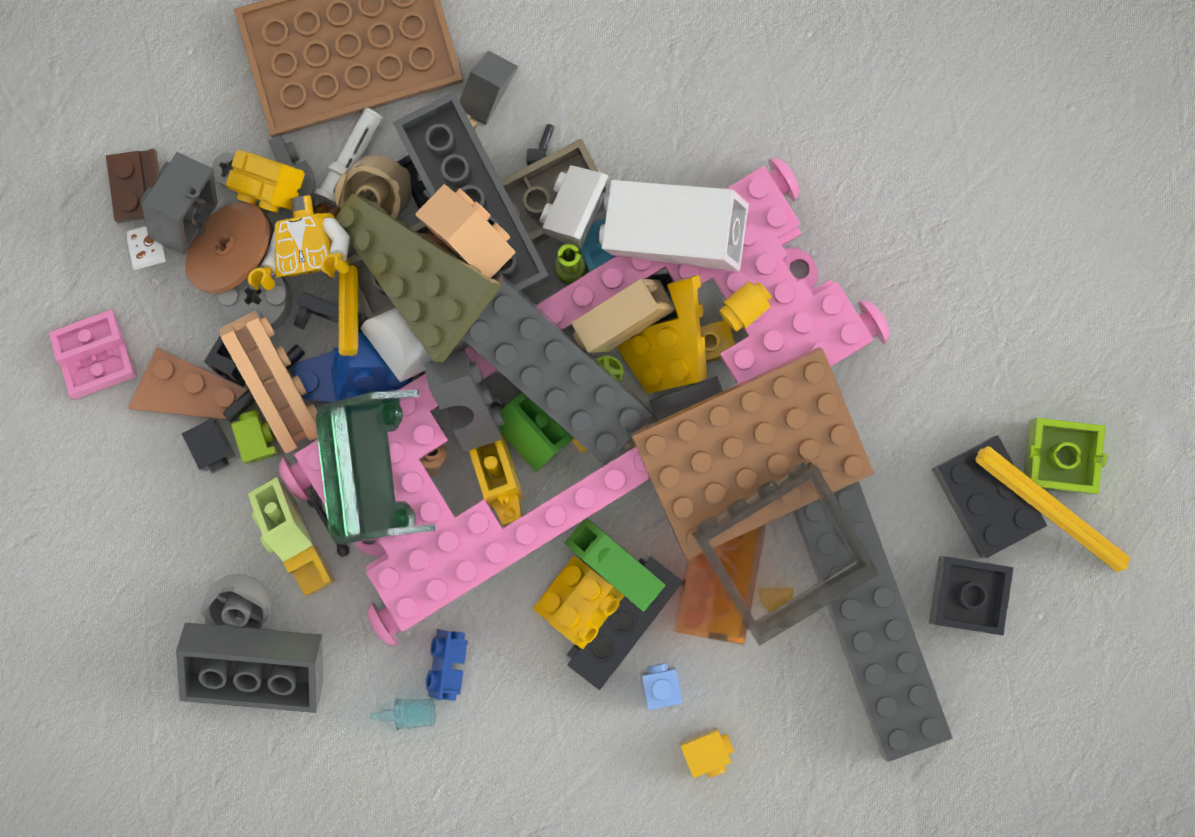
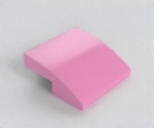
M112 309L49 332L56 362L62 368L68 394L73 400L137 377L121 328Z

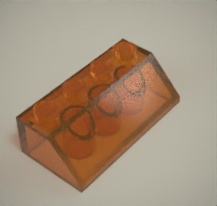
M766 524L686 560L673 631L744 645Z

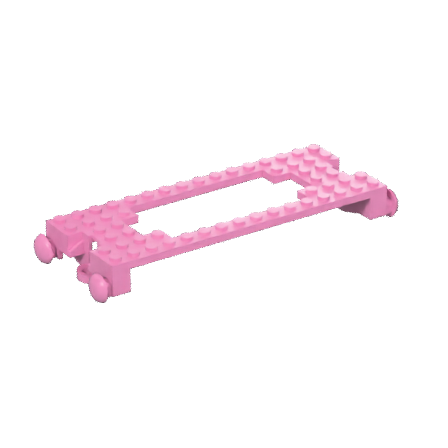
M779 158L768 159L771 168L770 172L767 171L765 166H762L726 188L734 190L749 204L740 272L616 256L536 305L558 326L565 330L572 326L571 322L639 279H648L664 268L673 281L698 274L701 279V286L713 280L725 300L747 281L754 285L760 282L772 297L768 300L771 308L744 329L748 337L720 354L721 359L735 379L736 385L819 347L823 349L828 363L832 367L868 346L874 340V337H877L883 344H886L890 337L888 323L877 306L867 300L858 301L861 314L858 315L839 283L833 284L831 279L813 289L817 282V267L814 260L806 252L798 248H783L785 244L802 233L798 228L800 221L784 198L787 194L792 201H796L799 196L798 181L787 163ZM801 261L807 265L808 274L805 278L797 279L792 275L790 265L793 262ZM471 346L464 349L471 362L477 361L483 380L498 371ZM427 373L295 453L294 456L298 461L297 463L291 465L283 457L279 463V471L288 490L302 501L311 499L307 489L313 486L328 512L334 514L337 520L357 508L360 509L351 522V535L354 544L362 552L371 556H381L365 567L368 570L366 572L367 576L386 605L385 608L379 610L376 604L371 602L368 607V619L373 631L385 644L396 646L399 643L395 634L400 630L401 632L409 630L445 605L648 481L650 478L637 448L634 447L505 528L501 527L485 500L455 517L420 461L424 456L449 442L431 413L439 408L429 389ZM367 525L375 526L379 532L378 540L371 545L364 543L361 539V531Z

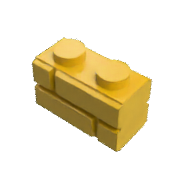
M240 149L236 151L231 165L233 170H230L226 181L228 189L238 192L236 199L255 205L258 199L260 200L258 207L276 213L279 212L280 207L291 210V198L298 197L299 195L297 190L301 188L305 175L303 170Z

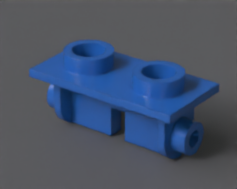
M437 629V635L433 637L430 648L431 656L433 657L432 670H429L426 676V689L429 697L437 700L456 701V696L460 695L463 670L451 668L452 663L464 664L468 643V640H465V633L452 631L451 635L449 631Z

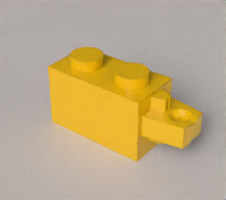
M502 434V440L469 450L484 500L495 510L501 524L505 528L523 517L521 500L525 499L507 440Z

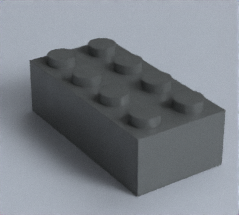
M185 622L176 649L180 701L310 713L317 712L323 686L322 634Z

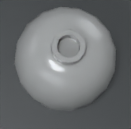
M232 574L224 576L210 587L203 601L201 615L203 614L206 619L204 624L267 629L271 618V598L264 585L257 579L247 575Z

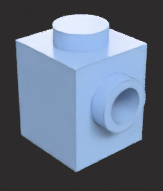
M668 663L648 666V673L642 674L648 709L652 710L683 704L675 667L668 669Z

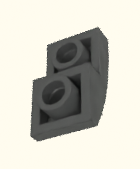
M718 376L688 385L683 389L653 398L649 402L656 421H659L723 392Z

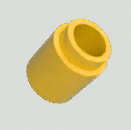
M747 281L723 302L724 306L719 310V313L728 325L737 332L742 327L744 329L749 327L770 309L771 306L768 300L772 297L760 282L754 285Z

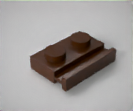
M152 148L146 151L106 155L114 221L122 223L145 219L141 200L145 191L149 187L153 188L159 179L157 151Z

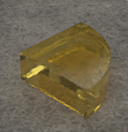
M793 587L758 588L760 600L770 614L781 620L794 622Z

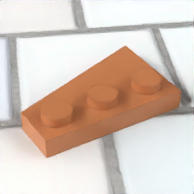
M156 348L128 409L228 420L222 413L247 389Z

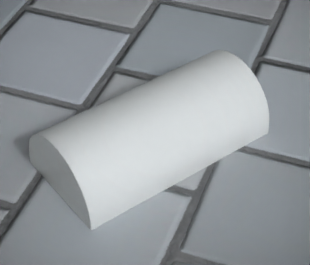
M396 308L370 318L363 323L361 327L362 332L400 382L425 371V363L432 361V358ZM461 339L450 354L462 351L470 345Z

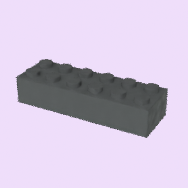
M455 91L394 121L393 124L430 197L443 184L454 192L460 188L474 203L475 201L478 202L491 215L487 220L491 226L497 223L508 233L510 238L507 243L516 253L498 271L523 294L549 282V274Z
M497 271L491 279H495L503 285L462 339L606 465L632 438L630 434L640 430L653 416L643 401L591 354L583 350L570 335Z

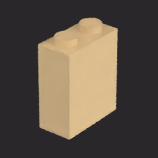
M639 279L571 322L575 329L573 335L577 344L583 350H587L588 353L609 352L675 311L676 308L660 280Z

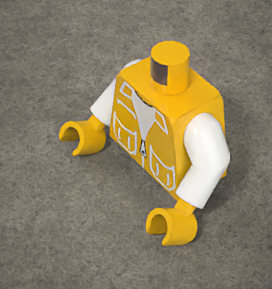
M310 195L291 198L294 218L276 222L275 231L260 268L252 270L248 276V282L255 290L259 289L260 284L265 290L273 289L275 281L271 276L275 274L276 277H295L323 271L331 278H334L336 269L342 274L348 272L349 261L347 253L350 236L331 213L314 214Z

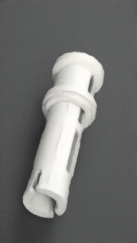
M369 108L363 110L337 161L328 165L327 170L329 173L321 188L315 190V196L330 205L337 206L335 202L336 185L341 176L361 159L380 121L383 119L380 114Z

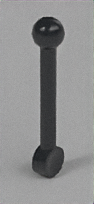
M316 494L310 495L311 499L307 500V503L317 511L337 546V554L341 557L347 556L350 552L349 546L342 543L321 507V498Z

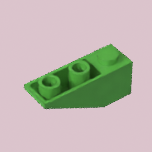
M588 518L580 523L564 543L643 612L666 586Z

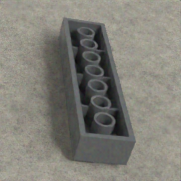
M859 481L794 510V516L883 759L890 762L953 739Z

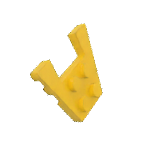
M699 274L667 284L678 317L656 322L616 347L647 394L701 382L707 378L705 336L700 334L699 318L703 316L702 303H698L697 289L701 287Z

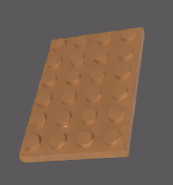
M263 0L234 9L269 134L272 138L363 112L365 108L374 109L464 82L440 0Z
M820 347L630 434L686 560L874 474L826 355Z

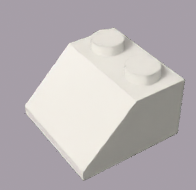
M570 165L567 174L561 172L553 190L558 192L553 205L546 204L539 222L544 224L542 227L543 233L564 243L575 245L581 250L602 204L605 192L609 188L608 175Z

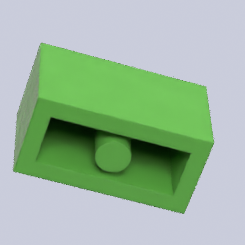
M523 392L511 400L502 410L505 424L500 425L502 434L536 473L555 459L574 439L571 434Z

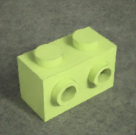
M278 477L248 493L254 511L252 517L261 530L260 540L268 553L275 552L285 562L313 545L296 499Z

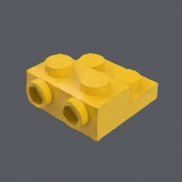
M574 555L532 609L572 643L584 649L597 636L598 630L605 620L618 609L624 595Z

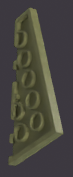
M352 194L335 219L348 233L350 243L432 360L444 363L503 284L495 279L486 277L476 267L467 265L458 259L457 255L427 236L410 229L408 224L387 214V211L365 197Z

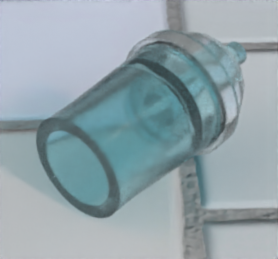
M395 697L384 702L380 706L379 712L370 713L371 720L379 719L380 724L384 728L393 732H399L402 729L434 726L436 719L435 704L432 698L398 699Z

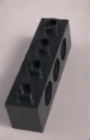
M651 556L647 561L640 558L639 562L666 586L643 612L624 596L620 601L618 609L599 628L594 640L589 642L584 649L574 644L567 653V656L571 658L567 666L598 690H601L683 583L680 578ZM619 611H626L633 618L632 625L627 630H618L613 625V616ZM605 638L611 643L612 651L608 656L598 657L593 653L592 644L596 639Z

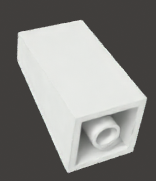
M611 180L610 190H607L604 196V208L607 214L605 224H602L600 227L599 241L604 251L615 256L740 272L749 204L731 189Z

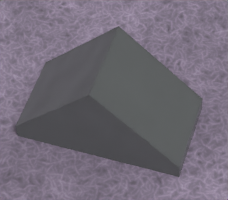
M488 51L471 70L461 95L460 103L466 114L487 125L518 66Z

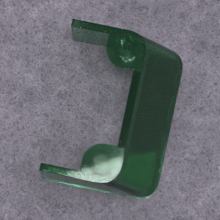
M419 389L370 392L319 407L316 414V429L329 533L336 544L371 541L436 531L435 524L415 526L416 515L411 506L405 501L396 502L388 433L396 431L403 419L400 401L419 397Z

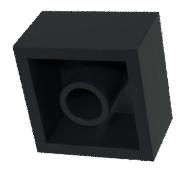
M939 556L929 624L1004 636L1014 567Z

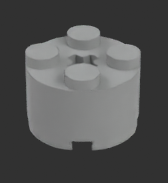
M275 274L271 276L275 281L273 289L265 290L260 284L259 289L255 290L249 284L247 278L233 289L219 293L218 300L224 315L230 322L256 311L260 319L267 317L273 330H276L285 323L291 313L292 293L288 282L284 277H276ZM254 292L259 294L262 300L258 305L252 302L251 295Z

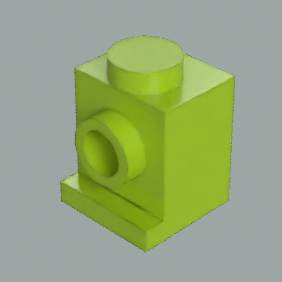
M258 410L239 415L240 421L231 424L243 463L252 464L281 454L278 447H271L270 442L275 440L274 433L268 422H264L263 418L260 417Z

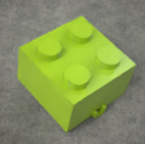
M1045 418L1029 420L1024 474L1044 490L1085 495L1099 494L1101 469L1105 467L1107 461V454L1103 453L1106 425Z

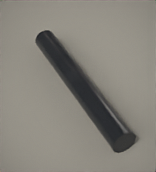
M297 344L286 353L291 362V365L286 367L287 370L305 355V352ZM250 389L246 390L222 413L231 423L256 401Z

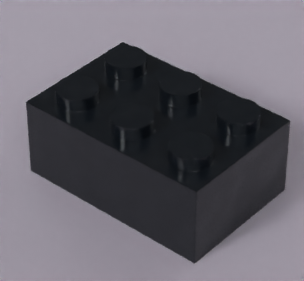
M998 435L990 437L932 468L980 558H988L1047 526L1038 510L976 462L979 450L989 446L1014 465Z

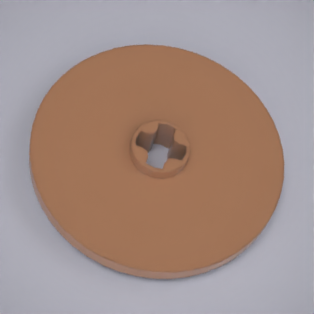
M248 202L232 203L216 211L205 222L204 233L197 235L188 248L185 263L186 274L191 284L200 291L208 294H219L231 290L247 279L250 272L256 269L261 262L270 239V224L266 214L259 207Z

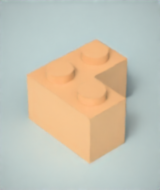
M443 184L415 213L427 228L450 247L464 263L476 267L483 275L490 279L516 253L507 243L510 238L508 233L497 223L491 226L487 221L491 215L478 202L475 201L474 203L460 188L454 192Z

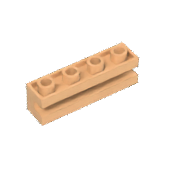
M253 311L219 329L220 337L284 453L286 454L297 448L296 442L306 437L311 441L320 436L321 432L318 424L323 421L314 404L307 406L302 396L307 394V391L299 376L297 375L292 378L286 367L291 365V362L284 348L281 346L276 349L270 337L276 334L267 317L260 319L257 312Z

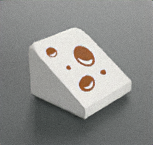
M146 226L127 232V242L134 270L167 261L166 246L149 239Z

